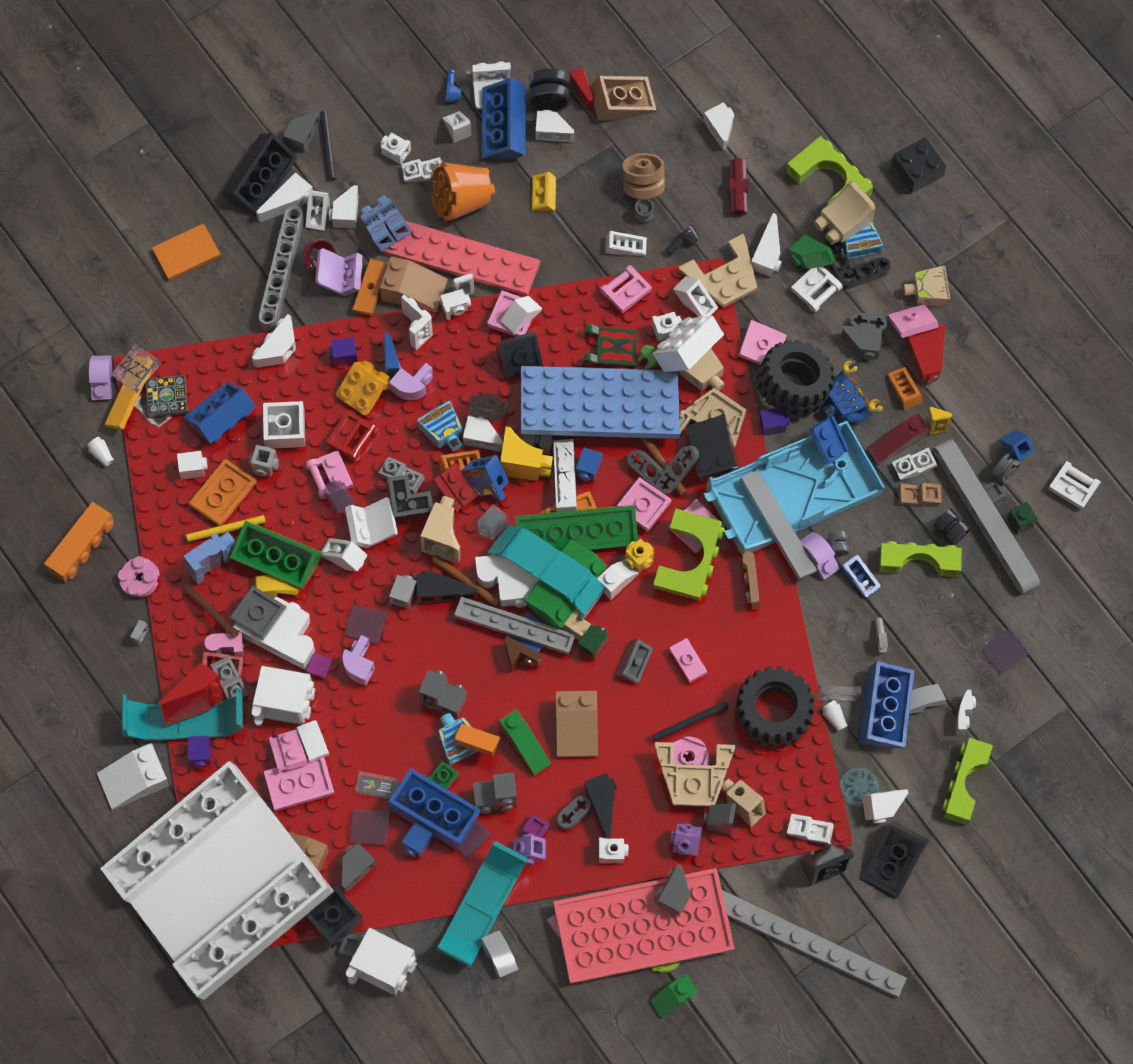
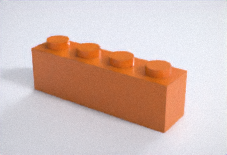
M92 502L44 563L46 570L65 583L69 579L74 578L78 571L77 568L81 563H85L88 560L89 553L93 548L98 547L105 532L108 533L114 525L112 514Z

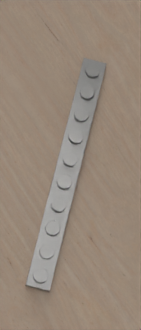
M722 890L728 918L895 998L899 997L907 979L906 977Z

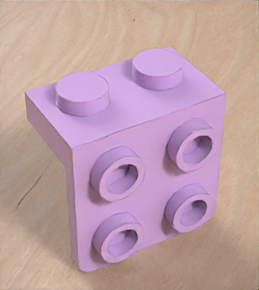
M320 249L317 258L316 283L342 296L359 291L363 255L355 253L343 258L326 249Z

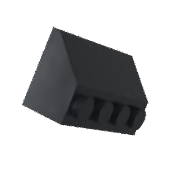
M273 133L259 134L221 194L234 206L257 217L256 211L276 192L298 157Z

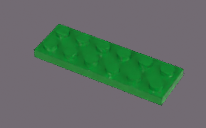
M634 504L515 516L518 528L523 527L559 551L569 539L576 541L589 550L628 546L631 542L638 541Z

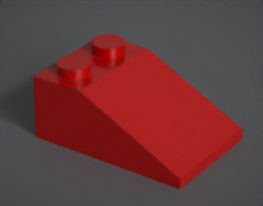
M202 662L158 702L163 724L169 726L210 711L214 706L220 704L224 696L219 675Z

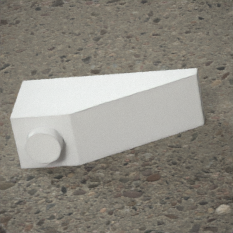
M294 173L256 211L258 221L263 222L285 214L289 206L296 205L301 208L304 204H308L309 190L313 191L312 186Z
M774 213L751 262L753 271L771 278L775 271H779L782 261H779L780 245L777 215Z

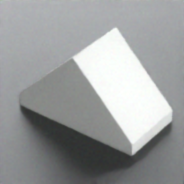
M460 111L442 118L454 143L471 136L470 120Z
M309 190L306 228L325 230L330 209L328 193Z
M529 296L519 298L513 301L500 322L511 333L516 334L541 312L542 308Z

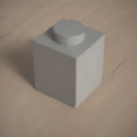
M397 575L389 596L391 604L407 609L410 608L417 590V582L414 578L408 575Z

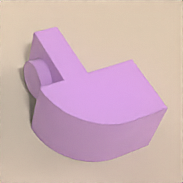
M111 355L91 356L89 362V383L91 384L92 400L112 399L111 377L113 373Z
M425 363L414 377L401 368L389 382L390 391L404 400L413 401L426 395L425 385H428L433 378L432 367Z
M811 532L800 540L821 579L825 580L840 569L834 558V551L822 536Z
M361 635L359 640H355L351 647L353 652L344 650L343 664L345 672L352 680L366 686L375 670L374 662L363 658L370 644L369 638Z

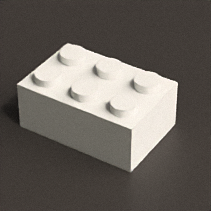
M713 316L688 317L681 322V326L678 329L673 330L669 334L670 337L657 346L658 348L652 354L664 372L689 370L724 334Z

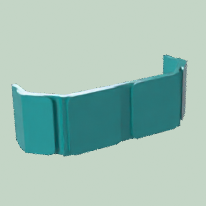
M508 525L488 551V556H497L509 560L566 597L580 612L581 621H583L605 591L604 585L585 566L523 527L518 528L517 526Z
M236 689V696L221 701L220 704L214 706L210 711L169 726L163 724L159 704H142L127 699L126 694H123L122 735L124 737L141 739L143 741L188 739L190 736L208 735L209 738H222L243 731V694L240 693L239 689Z
M494 841L436 950L470 968L482 946L480 938L488 935L528 858Z

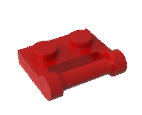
M346 411L326 443L328 446L348 456L351 460L357 461L360 457L359 453L371 435L375 434L377 427ZM362 427L365 431L352 450L349 448V445Z

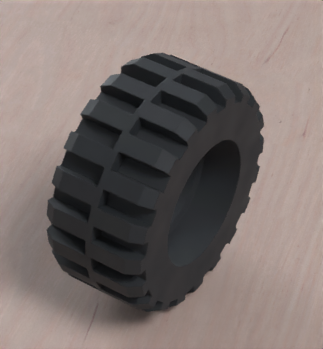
M787 340L784 343L779 342L775 344L774 347L768 350L757 372L756 384L757 388L760 389L759 393L762 398L765 397V402L769 406L772 405L774 410L778 412L783 411L785 415L789 416L790 414H794V416H802L804 414V416L812 414V412L818 411L824 405L834 386V368L831 363H828V357L825 354L823 355L819 348L815 349L808 342L804 344L800 340H795V342ZM782 371H793L800 374L807 380L809 385L800 386L790 382L783 375Z
M771 666L765 667L763 672L758 669L754 672L753 676L749 675L745 679V683L741 685L735 708L736 715L738 716L737 722L739 726L743 727L742 732L745 735L749 734L751 736L750 740L753 742L761 741V746L767 747V744H773V748H779L780 744L786 747L791 745V741L797 742L801 739V735L807 732L815 708L814 695L810 693V685L808 683L804 684V678L800 674L795 676L794 670L788 669L787 672L781 666H777L776 670H772ZM768 692L782 693L792 701L794 713L783 722L768 721L757 712V699Z

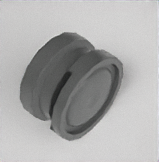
M1007 453L996 465L991 475L993 477L997 475L1000 482L1006 484L1021 463L1017 459H1010V454Z

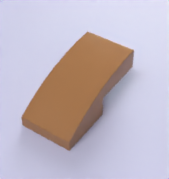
M900 484L898 486L899 505H939L942 503L941 484Z

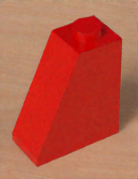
M945 324L939 325L936 329L908 336L906 339L907 348L921 383H932L940 378L943 363Z

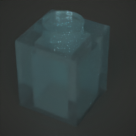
M493 504L477 521L478 531L484 537H489L493 540L508 525V516Z

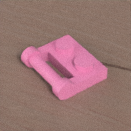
M630 265L609 284H604L599 288L601 293L621 313H624L652 290V287ZM627 278H632V280H630L618 291H616L615 293L612 292L613 289L619 286Z
M338 450L320 458L308 460L305 463L317 485L320 499L353 487V483ZM323 466L332 487L326 488L317 467Z

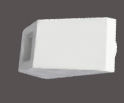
M287 314L284 319H280L273 333H269L264 340V344L253 352L252 360L255 367L284 364L296 350L290 315Z

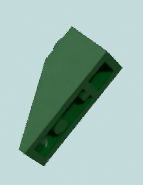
M516 709L499 720L500 729L534 776L551 765L529 726Z

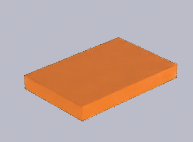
M204 223L152 247L169 281L221 257Z
M224 459L188 504L216 525L222 526L255 486L257 480L227 459Z

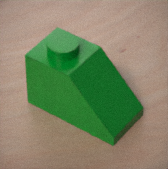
M804 235L789 248L792 262L805 269L830 265L836 262L830 247L807 235Z
M686 974L665 987L650 1002L660 1018H663L695 999L698 992Z

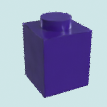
M354 337L331 340L332 347L328 348L329 358L334 359L335 366L358 362Z
M774 409L760 411L759 419L763 436L786 432L787 425L790 424L788 415H785L783 411L778 412Z
M209 735L188 737V760L190 766L205 768L206 765H211V741Z

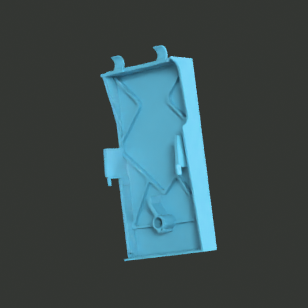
M847 421L838 424L849 451L830 464H824L811 435L765 454L755 462L717 478H709L706 487L707 493H704V496L708 502H713L727 528V531L724 530L727 538L733 539L742 557L745 551L754 552L776 542L742 485L740 479L743 476L759 470L795 533L882 494L884 485Z

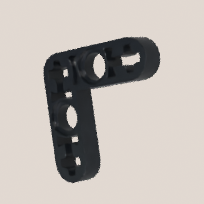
M826 239L824 245L828 246L831 243ZM838 241L831 244L835 246L834 259H840L844 262L842 267H837L834 263L830 264L835 278L842 284L843 289H851L884 277L890 272L891 262L886 257H879L851 267L841 243ZM879 264H882V266H886L885 270H883L882 268H878ZM862 269H866L869 271L870 275L867 277H862L859 274V271ZM846 276L847 279L851 278L850 282L843 281L844 277Z

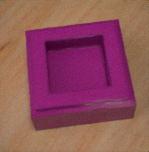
M313 653L306 673L326 680L333 660Z
M533 813L522 828V832L542 838L549 829L550 824Z

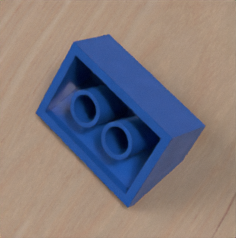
M227 381L183 418L203 440L212 443L219 440L225 431L235 427L236 422L241 418L247 417L256 406L243 388Z

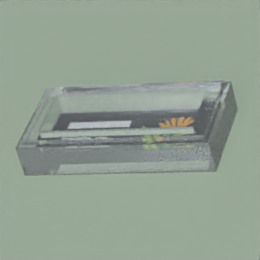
M821 686L816 692V699L855 701L861 694V687Z
M359 771L355 793L390 799L398 788L400 779Z

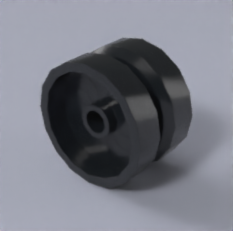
M545 68L537 70L529 76V104L532 108L539 111L550 110L555 112L563 110L570 105V76L568 73L559 69Z

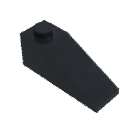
M423 571L420 574H416L418 604L460 601L461 597L470 600L478 599V589L438 573H432L431 571Z
M605 773L584 781V789L604 838L611 839L614 790L617 787L614 779L609 778L608 774Z

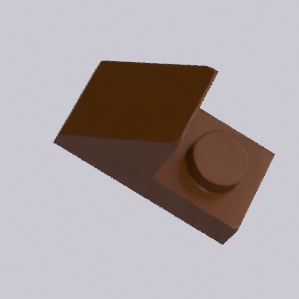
M508 636L505 638V647L512 671L520 659H523L522 661L530 667L534 665L539 668L542 663V654Z

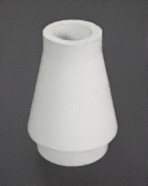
M97 437L87 444L88 452L99 460L104 467L113 463L114 459L104 439L101 440L100 437Z
M835 700L821 708L822 714L834 726L837 732L848 726L840 704H837Z

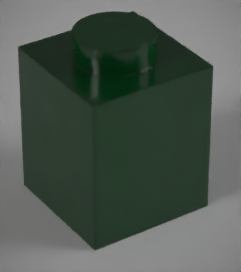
M1026 502L1011 509L1007 519L1016 535L1033 528L1037 521V516L1030 504Z
M591 624L579 641L578 650L595 660L608 642L607 631L601 626Z

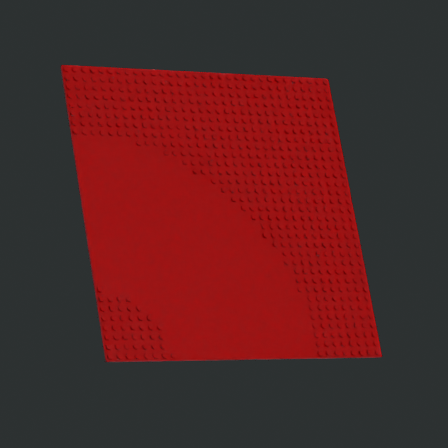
M723 258L699 261L696 264L705 275L725 265V261ZM683 264L637 271L652 287V290L624 313H621L599 289L604 284H609L619 275L530 289L528 296L538 303L542 311L532 319L527 333L535 331L543 366L648 370L644 368L648 364V359H645L643 362L638 361V357L641 354L640 350L645 345L653 346L657 349V346L665 341L657 340L652 327V317L675 312L676 317L680 316L682 321L688 317H699L681 302L673 290L686 277V275H682L678 271V268ZM627 278L619 286L613 289L612 292L615 293L616 291H618L630 280H632V278ZM508 292V293H511V294H513V295H516V296H519V297H522V298H523V297H526V296H524V295L517 294V293H514V292ZM500 294L471 298V306L468 307V311L461 315H451L450 320L446 319L441 303L438 312L426 310L432 317L433 336L417 350L410 343L409 327L413 322L403 314L402 310L373 314L372 316L367 315L293 327L296 350L284 364L257 368L252 360L253 352L264 344L266 336L269 333H273V331L114 357L118 394L129 371L127 370L131 368L135 357L150 358L154 361L147 379L185 375L188 413L227 381L243 388L256 406L247 417L241 418L236 422L235 427L225 431L219 440L212 443L203 440L184 420L183 417L186 414L170 415L171 418L158 427L157 425H152L134 406L123 429L141 556L152 561L159 570L158 585L147 598L162 698L200 664L201 654L203 651L207 652L205 647L207 636L228 633L183 590V587L189 584L234 627L235 622L230 620V616L251 587H256L255 578L268 575L231 558L227 564L223 562L219 568L211 569L205 573V581L199 585L186 570L183 556L211 539V537L188 542L186 534L218 527V525L190 507L188 503L224 459H227L256 479L257 483L223 525L264 515L266 523L259 524V526L322 551L329 538L351 541L345 507L354 505L365 508L386 497L389 498L386 479L379 475V471L388 457L400 461L407 468L424 475L425 479L416 493L431 491L432 504L434 506L435 502L440 504L443 497L432 481L441 473L438 464L441 455L478 450L481 458L497 455L501 462L502 452L464 445L463 436L468 416L473 417L477 415L487 419L503 442L506 427H511L514 433L523 440L524 434H521V375L506 379L502 362L496 351L497 342L515 336L487 326ZM714 301L718 308L711 316L714 317L724 334L711 347L724 368L720 379L725 383V386L720 392L746 409V415L735 446L739 465L742 468L767 454L747 360L738 356L742 345V337L734 303L723 308ZM591 324L597 327L637 330L636 367L602 364L584 365V354L592 353L597 355L598 336H585V326ZM389 333L401 368L414 377L423 365L427 363L432 367L433 378L428 385H425L426 395L418 400H404L390 391V389L383 390L370 413L363 415L336 395L354 363L335 366L334 359L329 358L328 348L332 347L331 340L354 337L358 362L368 361L374 365L373 369L385 373L384 334ZM127 356H129V357H131L133 360L130 361V362H128V363H126V364H123V366L126 367V369H124V368L121 367L120 365H121L122 363H125V362L131 360V359H129V358L127 357ZM657 365L650 370H662V368ZM678 373L679 414L712 390L711 385L701 391ZM145 381L139 396L142 394L143 399L147 401ZM453 393H456L458 396L461 395V398L457 400ZM303 401L305 447L272 448L276 450L277 459H279L277 470H273L272 476H259L252 471L251 464H249L251 453H254L256 445L265 446L263 403ZM450 401L462 426V435L458 437L462 446L456 451H452L448 444L438 448L418 428L419 418ZM147 408V409L145 410V415H146V417H147V418H154V417H149V416H148V408ZM346 411H349L375 425L377 431L371 435L359 453L360 457L357 461H353L345 454L339 452L353 487L320 499L317 485L305 463L308 460L317 459L337 451L328 446L326 442ZM690 421L688 425L694 424L695 422ZM687 426L679 436V439L650 438L668 465L683 447L691 445ZM360 428L349 445L350 449L353 450L363 435L364 428ZM554 436V440L573 439L576 496L590 491L597 508L617 506L639 477L646 481L628 464L627 457L631 451L642 450L656 462L640 438ZM554 442L549 455L553 456L550 477L539 476L538 481L507 477L509 480L508 484L502 489L506 497L502 501L496 503L491 495H478L459 509V511L454 512L453 531L460 546L459 563L444 561L479 585L475 557L488 556V551L507 526H516L515 516L539 514L541 511L556 504ZM584 448L603 454L602 464L594 482L590 480L583 481L576 476V467ZM201 451L202 457L207 459L208 469H204L205 476L181 479L177 454ZM687 451V457L681 461L685 462L686 459L692 458L691 451ZM639 455L634 456L636 458L635 463L641 462L639 461ZM465 459L462 460L464 466H467V465H466V462H465ZM678 464L673 467V472L676 475H680L682 472L681 466ZM695 464L681 481L687 492L680 496L675 489L673 492L665 494L672 499L671 503L648 532L637 525L638 540L641 538L644 543L648 542L654 549V559L651 566L643 569L612 600L603 593L584 618V620L594 626L603 627L608 634V642L595 660L578 650L579 640L575 638L569 655L543 647L539 652L542 654V663L539 668L534 665L530 667L522 661L523 659H520L512 671L505 647L507 634L455 618L454 614L459 601L418 604L416 590L409 609L391 604L389 596L397 575L411 576L417 582L416 574H420L423 571H431L432 573H438L457 580L432 562L434 556L421 552V534L430 513L395 518L397 535L369 548L358 546L367 554L363 566L358 571L346 570L321 556L315 572L305 587H299L298 595L278 593L276 596L288 603L294 602L298 604L301 610L309 613L310 624L303 635L309 636L312 639L315 654L333 660L326 680L310 675L311 681L314 682L315 696L313 700H310V718L305 720V724L317 721L329 752V756L324 758L334 795L275 812L264 771L277 768L269 737L276 738L279 734L296 730L301 725L264 718L262 725L257 726L254 722L255 717L252 715L254 697L262 666L307 674V668L304 670L244 638L242 676L240 678L248 695L243 697V731L228 735L227 737L210 738L211 765H206L205 768L190 766L188 760V739L168 740L177 804L230 761L237 766L287 832L309 837L328 845L329 853L320 874L331 888L336 885L363 916L364 922L350 934L368 931L369 928L375 930L455 916L493 842L496 841L513 850V840L522 838V835H525L522 832V828L533 813L550 824L549 829L542 837L545 839L546 859L534 862V865L531 866L524 865L502 907L665 879L670 869H675L677 864L682 866L685 875L714 868L722 869L807 854L812 851H822L826 844L807 841L787 834L791 814L833 823L834 827L830 844L837 845L840 843L845 847L852 844L851 831L826 718L822 714L821 708L823 705L794 573L778 544L774 542L752 552L754 553L760 601L759 609L752 610V604L747 603L746 591H750V586L745 584L744 572L748 571L743 567V558L733 539L727 538L725 532L722 540L718 539L716 546L719 547L716 559L712 558L713 572L711 578L707 577L705 584L708 585L705 597L701 596L700 601L654 588V581L659 566L687 572L698 567L704 557L703 549L695 554L668 528V525L672 522L675 509L684 511L697 499L719 521H722L713 502H708L704 496V493H707L708 481L703 482L699 479ZM323 466L317 467L326 488L332 487ZM650 466L647 473L650 477H654L656 470ZM670 480L663 482L665 484L664 489L669 488L667 484ZM241 529L229 532L235 540V544ZM627 546L591 549L590 551L594 552L607 565L602 572L604 573L611 565L625 559ZM497 583L492 588H483L500 600ZM479 595L478 599L473 600L521 617L527 611L545 623L528 605L520 608L515 606L502 607L499 602L495 607ZM361 635L369 638L370 644L363 658L374 662L375 670L366 686L352 680L345 672L343 664L344 650L353 652L351 647L355 640H359ZM686 638L707 670L706 675L691 683L688 682L669 650V647ZM634 639H639L654 648L639 684L616 675L629 642ZM232 652V653H221V654H227V655H235L234 652ZM207 660V667L209 668L211 660ZM232 661V663H233V665H234V667H235V666H236V661ZM771 666L772 670H776L777 666H781L787 672L788 669L794 670V675L798 676L800 674L804 678V684L808 683L811 687L810 693L814 695L815 705L811 724L807 732L801 735V739L797 742L791 741L789 746L785 747L783 744H780L779 748H773V744H767V747L761 746V741L757 740L755 743L750 740L751 736L749 734L745 735L742 732L743 727L738 725V716L736 715L735 708L739 689L745 683V679L749 675L753 676L754 672L758 669L763 672L765 667ZM428 670L433 672L438 670L445 674L448 684H459L467 691V699L458 718L453 717L454 720L457 721L465 718L472 728L500 737L493 756L476 752L451 765L460 775L447 790L475 806L473 783L494 781L493 775L514 773L517 808H513L512 811L502 812L500 809L492 810L493 812L489 814L480 813L468 838L459 851L434 837L422 857L419 858L416 855L411 857L404 852L402 842L414 824L389 810L388 801L391 797L360 792L358 787L361 776L397 782V789L410 768L428 777L433 774L442 761L448 763L438 732L444 727L440 718L445 713L420 704L419 690ZM223 691L224 698L222 699V701L227 700V697ZM597 691L598 757L557 758L556 692ZM768 692L757 699L756 710L768 721L783 722L793 715L794 705L786 695L778 692ZM723 701L728 703L729 708L659 741H655L652 734ZM515 709L527 723L551 762L550 766L535 776L499 727V720ZM684 737H695L705 744L709 752L708 766L716 765L717 744L735 745V750L723 783L728 779L734 784L742 780L764 799L766 814L750 827L735 812L731 835L707 831V824L703 823L705 811L709 812L710 807L672 805L654 743H674L677 740L684 739ZM303 746V750H304L306 759H308V755H307L306 750H305V748H304V746ZM691 753L683 755L686 762L694 760ZM605 773L608 774L609 778L614 779L617 787L614 790L611 839H624V844H628V857H624V863H599V838H605L592 806L590 812L571 830H562L557 823L559 813L576 797L584 796L588 798L584 789V781ZM720 789L715 805L728 804L726 792ZM578 802V808L575 810V812H577L581 808L585 810L586 803L580 804ZM571 814L568 818L563 816L562 823L565 824L567 822L570 824V818L573 815ZM677 824H690L694 827L702 828L698 856L690 854L681 855L678 852H673L674 844L670 843L672 831L677 829ZM359 843L375 859L376 866L345 893L342 888L343 853L349 846H355ZM610 847V850L612 852H615L618 850V848ZM303 917L266 949L323 938Z

